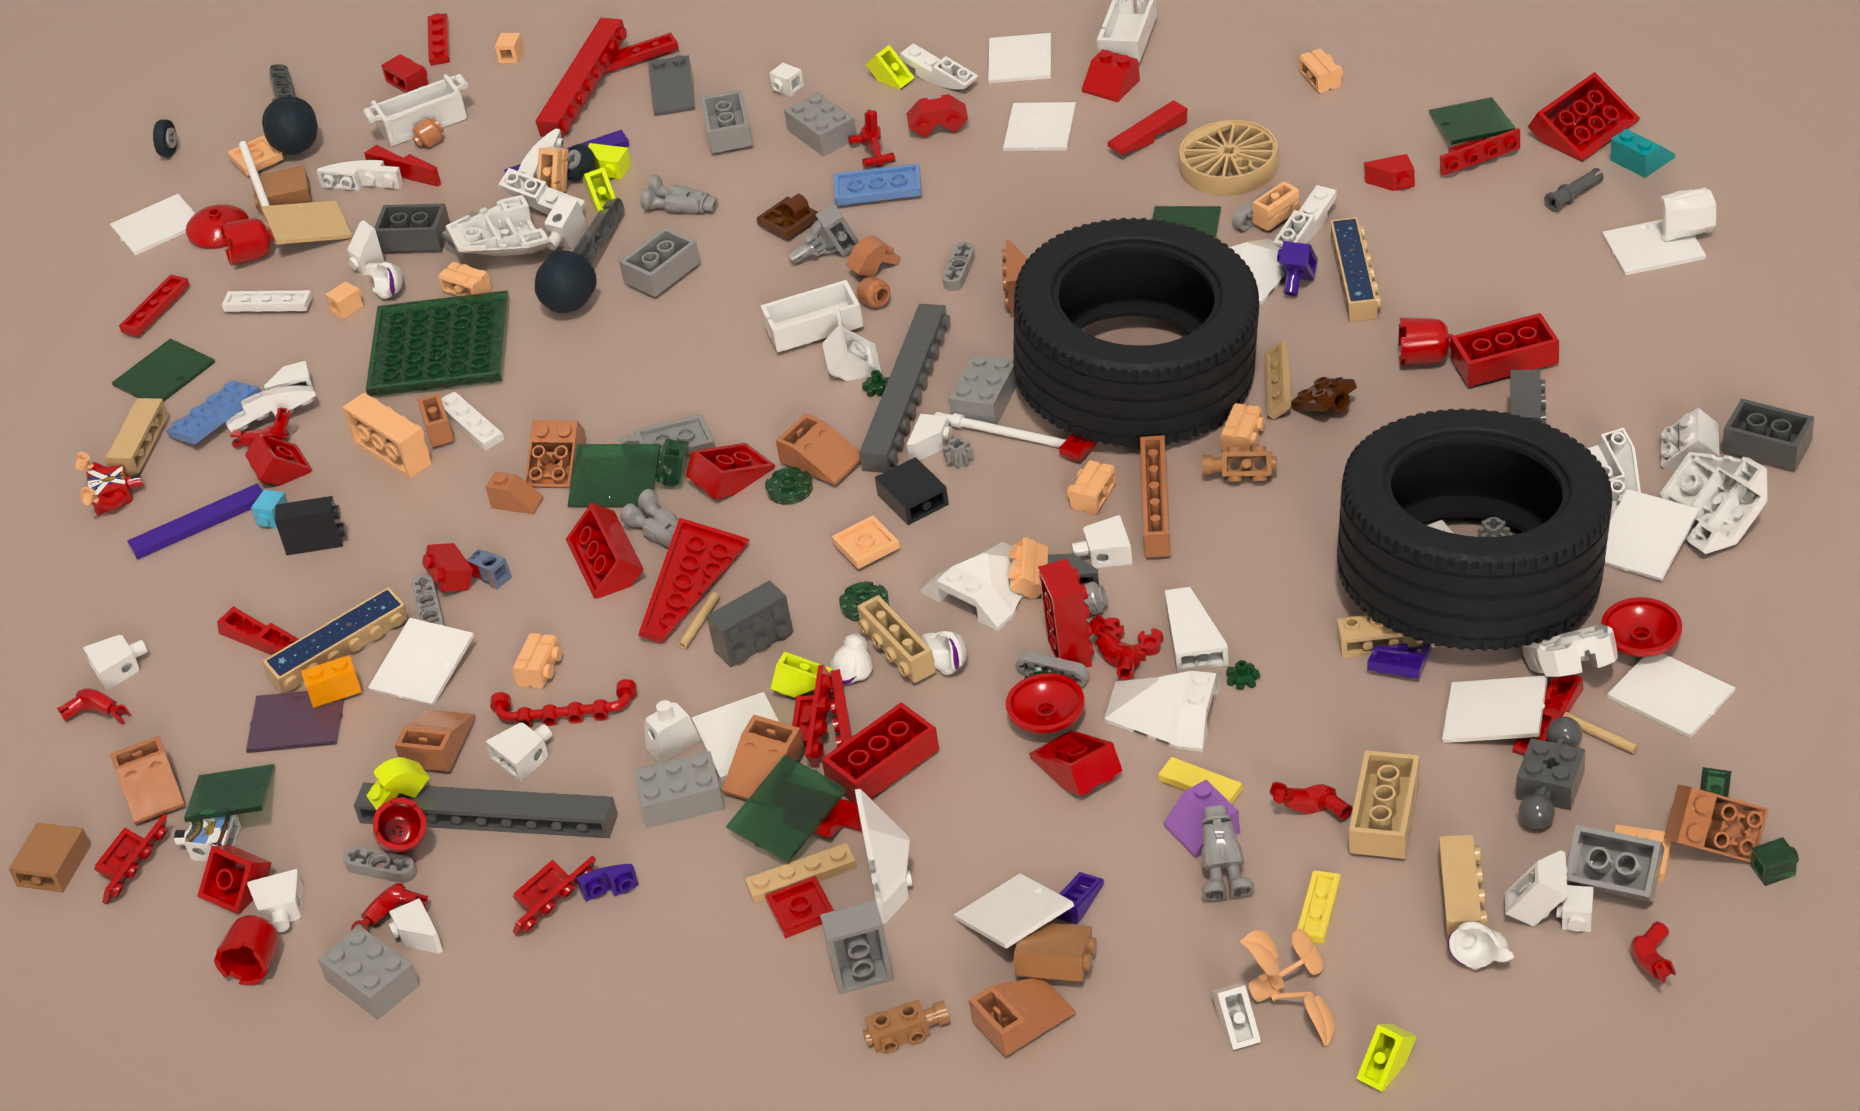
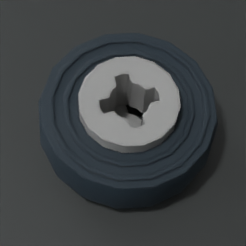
M167 119L158 120L153 129L154 147L160 156L173 155L177 145L174 124Z
M576 144L568 149L567 179L577 182L582 180L585 173L590 172L594 162V153L586 145Z

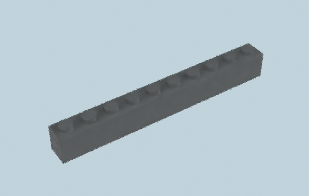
M918 305L860 449L859 456L862 471L884 473L892 469L893 464L897 463L899 448H902L904 444V435L909 432L911 417H914L916 413V404L921 401L922 389L927 385V376L933 370L934 358L938 357L939 345L944 342L945 330L950 326V315H947L946 305Z
M363 782L354 803L360 823L373 824L376 809L366 795L375 783ZM423 786L416 798L401 793L396 797L407 798L416 802L426 816V827L610 838L618 816L613 797Z

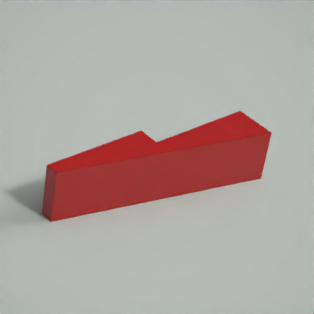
M1173 100L1109 140L1107 147L1123 155L1153 144L1155 135L1187 123L1188 108Z
M375 145L364 152L366 160L384 161L385 166L399 167L401 176L404 179L436 187L441 185L437 167L411 154L403 158L379 145Z
M234 606L217 621L219 634L269 655H273L299 640L270 622L266 626Z
M1572 674L1552 678L1545 694V708L1543 709L1540 736L1517 738L1512 748L1513 753L1524 756L1531 738L1549 742L1547 739V729L1550 723L1559 717H1563L1565 712L1569 713L1584 690L1582 677Z

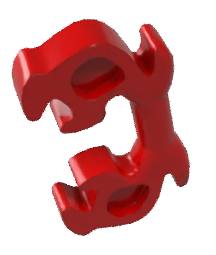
M1106 618L1107 624L1103 631L1105 633L1111 631L1121 640L1125 635L1124 625L1120 626L1118 618ZM1155 628L1151 629V635H1145V631L1139 633L1138 644L1131 646L1135 647L1138 651L1140 661H1146V656L1156 655L1160 652L1161 643L1164 642L1163 633Z

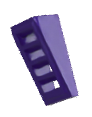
M1079 872L1059 893L1073 901L1074 906L1056 918L1077 924L1104 885V879Z

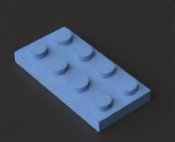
M919 163L834 173V200L836 206L922 196Z
M230 381L219 392L208 396L207 401L200 406L192 408L188 415L174 421L173 426L167 429L166 432L171 439L196 444L243 409L241 400L260 393L261 390L259 386Z

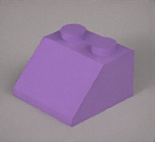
M1207 779L1184 791L1164 821V827L1194 858L1201 856L1204 808L1225 805L1227 815L1231 817L1235 834H1240L1239 811Z

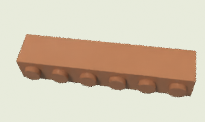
M1165 436L1140 437L1146 558L1171 556Z

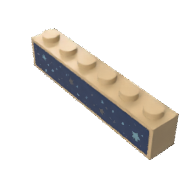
M1358 217L1330 220L1331 240L1349 322L1378 319L1377 309H1381L1380 295H1378L1377 281H1374V268L1371 267V256L1368 253L1364 226H1359Z
M387 587L263 660L267 678L281 694L295 689L304 682L302 670L348 656L353 652L359 651L373 640L379 639L393 628L401 626L408 620L405 604Z

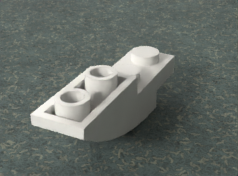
M914 43L900 53L901 61L916 69L915 76L937 86L948 89H965L978 79L977 74L947 56L939 59Z
M554 129L532 147L522 161L518 172L534 178L538 177L539 149L545 147H564V139L561 138L560 129Z
M381 160L349 161L317 169L322 188L359 191L362 186L401 189L403 186L399 167L385 166L384 161Z
M508 168L498 184L500 188L513 197L523 195L530 207L546 215L550 214L559 196L578 200L582 212L586 207L584 200L547 187L545 181Z
M1316 185L1301 209L1293 211L1273 241L1274 245L1282 247L1283 241L1304 244L1309 242L1327 221V212L1338 197L1337 190Z
M284 386L254 394L241 400L243 410L227 420L226 425L231 433L235 430L243 431L249 426L248 423L256 419L260 421L266 418L270 411L276 417L277 409L280 407L286 408L287 412L288 410L293 412L295 407L311 403L314 400L313 397L316 396L315 390L312 386Z

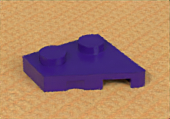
M1423 642V647L1409 649L1407 643L1394 646H1375L1367 661V670L1401 675L1406 678H1419L1430 655L1432 643L1426 644Z

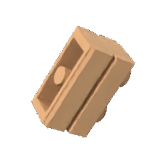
M1319 48L1311 51V53L1307 52L1299 56V71L1319 93L1329 91V88L1332 90L1341 86L1343 70L1340 65H1336L1333 62L1330 54L1327 55Z
M559 147L539 149L537 179L545 181L547 187L560 192H566L568 149Z
M1281 182L1252 202L1253 223L1269 231L1285 219H1288L1294 210L1298 211L1300 209V202L1298 200L1299 190L1286 182Z
M452 262L438 277L443 292L477 303L492 290L489 273L483 269L472 268L467 264L461 265Z
M1237 403L1233 405L1220 435L1221 450L1223 452H1227V447H1242V451H1251L1253 446L1258 445L1259 431L1263 432L1265 427V417H1262V410L1259 406L1249 405L1247 407L1245 404Z
M1089 460L1085 468L1078 471L1076 482L1068 487L1067 498L1070 499V507L1073 510L1081 512L1085 510L1086 513L1096 515L1117 482L1115 467L1105 463L1101 465L1100 462Z
M1026 537L1017 544H1014L1009 551V557L1012 558L1008 571V578L1010 579L1011 591L1018 594L1023 593V596L1035 599L1041 594L1038 566L1048 564V546L1036 543V541Z
M529 634L512 668L515 683L518 686L529 687L530 685L533 688L543 689L547 680L553 677L554 665L556 661H560L562 658V647L559 646L555 635Z

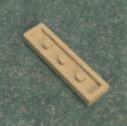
M1280 341L1265 353L1267 415L1273 420L1281 414H1285L1291 407L1288 345L1283 341Z
M844 843L744 879L754 904L766 900L765 895L816 876L818 881L853 870L857 866L848 844Z

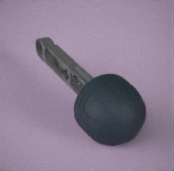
M274 64L270 66V81L274 98L263 113V131L271 147L287 155H295L310 148L316 140L318 128L316 115L313 108L306 101L294 97L288 67L282 64Z
M620 198L609 199L605 202L603 210L599 211L572 251H555L549 254L539 267L535 277V293L538 300L551 311L556 313L576 311L588 301L594 292L597 278L591 263L617 226V222L624 215V205Z

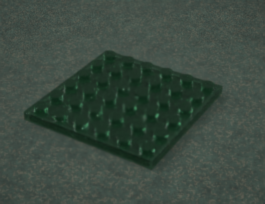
M508 290L377 306L366 384L367 395L382 396L385 394L502 381L510 299Z

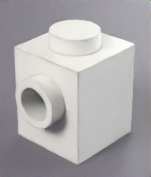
M781 63L769 73L772 90L792 97L804 87L802 71L799 68Z
M1567 885L1569 890L1568 896L1562 903L1557 905V918H1562V930L1591 932L1594 887Z

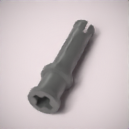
M1594 168L1569 185L1562 184L1558 187L1557 191L1549 192L1545 195V205L1552 212H1557L1565 203L1570 204L1573 202L1576 195L1602 181L1604 178L1603 173L1601 172L1595 176L1600 169Z

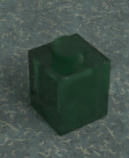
M1783 837L1752 848L1751 868L1764 886L1796 876V867L1799 862L1798 853L1793 846H1789Z

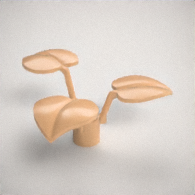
M1300 928L1292 933L1294 949L1301 959L1279 972L1278 950L1268 933L1263 930H1254L1246 934L1240 940V943L1250 950L1258 964L1265 971L1249 982V990L1252 997L1257 1002H1262L1270 997L1273 1001L1282 998L1304 997L1305 1007L1322 1039L1324 1047L1329 1045L1335 1032V1018L1326 1001L1320 995L1314 997L1310 991L1280 993L1284 987L1282 977L1299 966L1305 964L1312 975H1317L1323 970L1322 955L1309 935Z

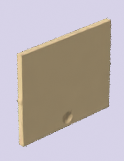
M336 200L261 206L262 214L276 245L352 238L346 218L343 216Z

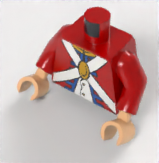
M85 452L77 454L76 468L80 471L89 469V471H86L88 487L82 488L80 497L85 505L93 504L97 515L111 510L114 511L121 506L131 503L133 501L131 490L144 486L140 473L127 476L124 466L106 467L94 461L92 463L89 462L90 456Z

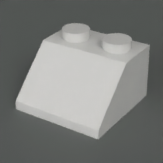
M838 325L822 343L828 372L832 376L850 381L871 377L873 370H879L881 373L875 344Z

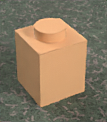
M520 33L500 34L495 45L499 63L519 62L524 51Z
M346 281L325 294L330 312L343 320L364 307L360 289Z

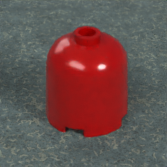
M251 218L220 225L222 240L227 239L229 249H225V253L230 265L260 259L269 253L271 248L270 242H273L274 238L270 229H267L265 223L260 219Z
M1400 318L1398 346H1401V355H1399V364L1421 365L1442 362L1448 354V348H1451L1450 336H1453V334H1448L1446 324L1440 319Z
M392 798L383 803L376 810L373 818V836L377 844L389 853L405 854L413 850L421 842L426 831V816L416 802L407 798Z
M246 915L238 918L229 928L217 948L214 958L217 970L226 978L230 975L239 979V984L254 985L261 982L268 972L278 949L279 935L276 927L264 917L257 915Z

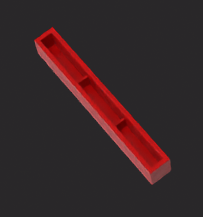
M600 17L535 120L540 137L546 136L554 129H560L561 138H564L567 131L570 130L575 118L578 117L583 105L586 104L588 97L602 78L607 66L610 65L613 56L618 52L619 47L627 37V30L622 19Z

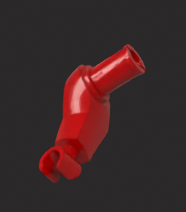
M280 407L277 409L273 425L263 430L247 431L245 434L240 430L233 431L230 437H237L239 440H233L232 446L237 448L243 443L245 447H250L258 433L285 441L289 435L287 426L292 412L290 410L287 412L286 408Z
M1098 615L1096 618H1092L1089 622L1092 634L1099 636L1095 643L1105 660L1112 666L1117 667L1116 673L1117 676L1120 675V679H1131L1134 669L1140 664L1138 651L1135 647L1122 643L1111 631L1105 633L1103 628L1107 622L1102 616Z
M89 688L77 691L75 698L57 708L65 722L84 709L86 711L95 710L106 716L112 713L119 724H125L124 720L120 717L121 715L128 714L131 716L125 705H117V702L108 695Z
M1273 782L1269 792L1276 803H1284L1287 808L1304 814H1314L1328 809L1338 816L1339 819L1345 820L1353 810L1350 804L1336 796L1335 788L1325 784H1318L1304 789L1287 788L1281 782Z
M395 883L372 901L361 914L363 920L355 921L351 926V931L358 924L362 925L367 931L368 925L374 927L396 906H403L419 898L425 908L428 896L405 889L406 886H403L404 884Z
M1657 921L1652 924L1643 936L1634 937L1630 948L1635 960L1645 973L1659 979L1661 982H1665L1666 977L1670 974L1675 976L1676 971L1671 960L1664 959L1657 953L1656 947L1669 935L1668 928L1663 923Z

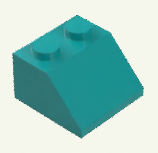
M1628 129L1611 138L1610 161L1644 178L1675 158L1673 152Z

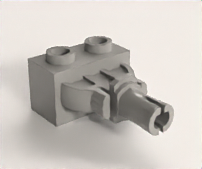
M835 203L815 214L818 221L812 225L810 232L803 236L805 239L803 240L804 243L788 252L794 264H797L811 254L818 257L822 253L829 254L839 251L844 258L852 252L855 245L859 242Z

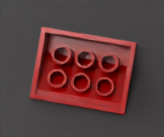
M1594 72L1537 112L1528 128L1544 144L1582 162L1609 143L1611 138L1639 121L1640 117Z

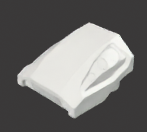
M1704 187L1695 190L1677 191L1661 197V202H1663V234L1661 239L1663 241H1671L1704 232L1711 233L1715 228L1716 202L1711 190Z

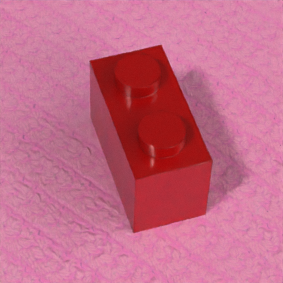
M401 54L381 65L385 81L404 93L428 85L426 69Z
M454 543L427 545L426 554L422 559L423 567L428 571L442 592L469 590L473 568Z

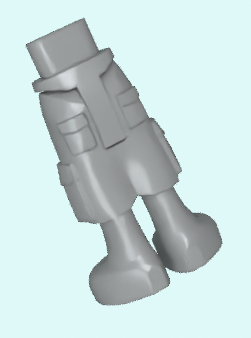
M653 174L649 179V189L642 191L640 203L641 207L647 210L665 208L666 212L695 214L699 212L704 213L705 211L713 212L718 204V198L710 197L709 193L676 184L667 189L663 186L661 177Z
M646 489L639 496V508L632 503L627 504L621 511L620 519L627 526L642 528V533L654 542H659L665 548H669L679 519L668 509H659L657 493L652 489Z
M1217 805L1204 808L1205 818L1202 820L1203 847L1201 855L1203 869L1210 873V881L1201 889L1203 898L1210 901H1223L1227 898L1226 886L1222 877L1223 868L1227 869L1229 892L1232 899L1242 898L1251 894L1254 891V882L1249 878L1241 876L1239 868L1245 863L1240 843L1237 842L1231 817L1227 815L1226 806Z

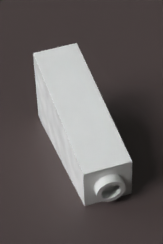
M1185 587L1165 590L1166 609L1177 672L1229 666L1227 643L1192 589Z

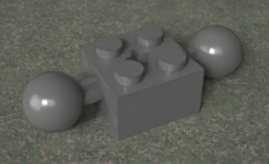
M1559 717L1550 723L1547 729V739L1549 742L1531 738L1517 774L1516 799L1522 800L1519 806V817L1523 824L1529 828L1542 829L1547 827L1554 818V807L1570 811L1572 809L1585 772V749L1577 748L1582 740V729L1579 723L1570 717Z

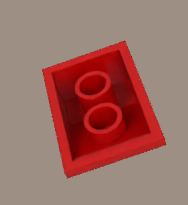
M746 443L692 451L686 477L693 481L697 487L706 491L710 497L722 499L723 497L734 496L772 471L775 468V464Z
M1073 730L1029 753L1030 758L1066 791L1078 795L1089 794L1095 786L1112 781L1115 775L1123 771L1113 742Z

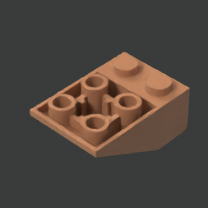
M1008 239L1006 240V249H1002L1003 291H1005L1006 309L1010 308L1012 318L1014 317L1016 280L1027 258Z
M806 413L776 440L781 463L833 485L840 482L860 463V451L825 421Z
M532 421L525 482L532 487L571 488L583 453L585 430L578 421Z
M427 709L403 727L395 744L398 757L419 762L425 770L450 772L475 719V714Z
M753 714L741 734L722 792L770 807L774 800V783L777 780L785 782L805 748L800 728Z
M159 736L110 754L135 824L185 806Z
M1678 784L1663 839L1755 863L1769 808Z
M1029 978L992 985L969 999L972 1022L1005 1057L1075 1014V1010L1043 978Z

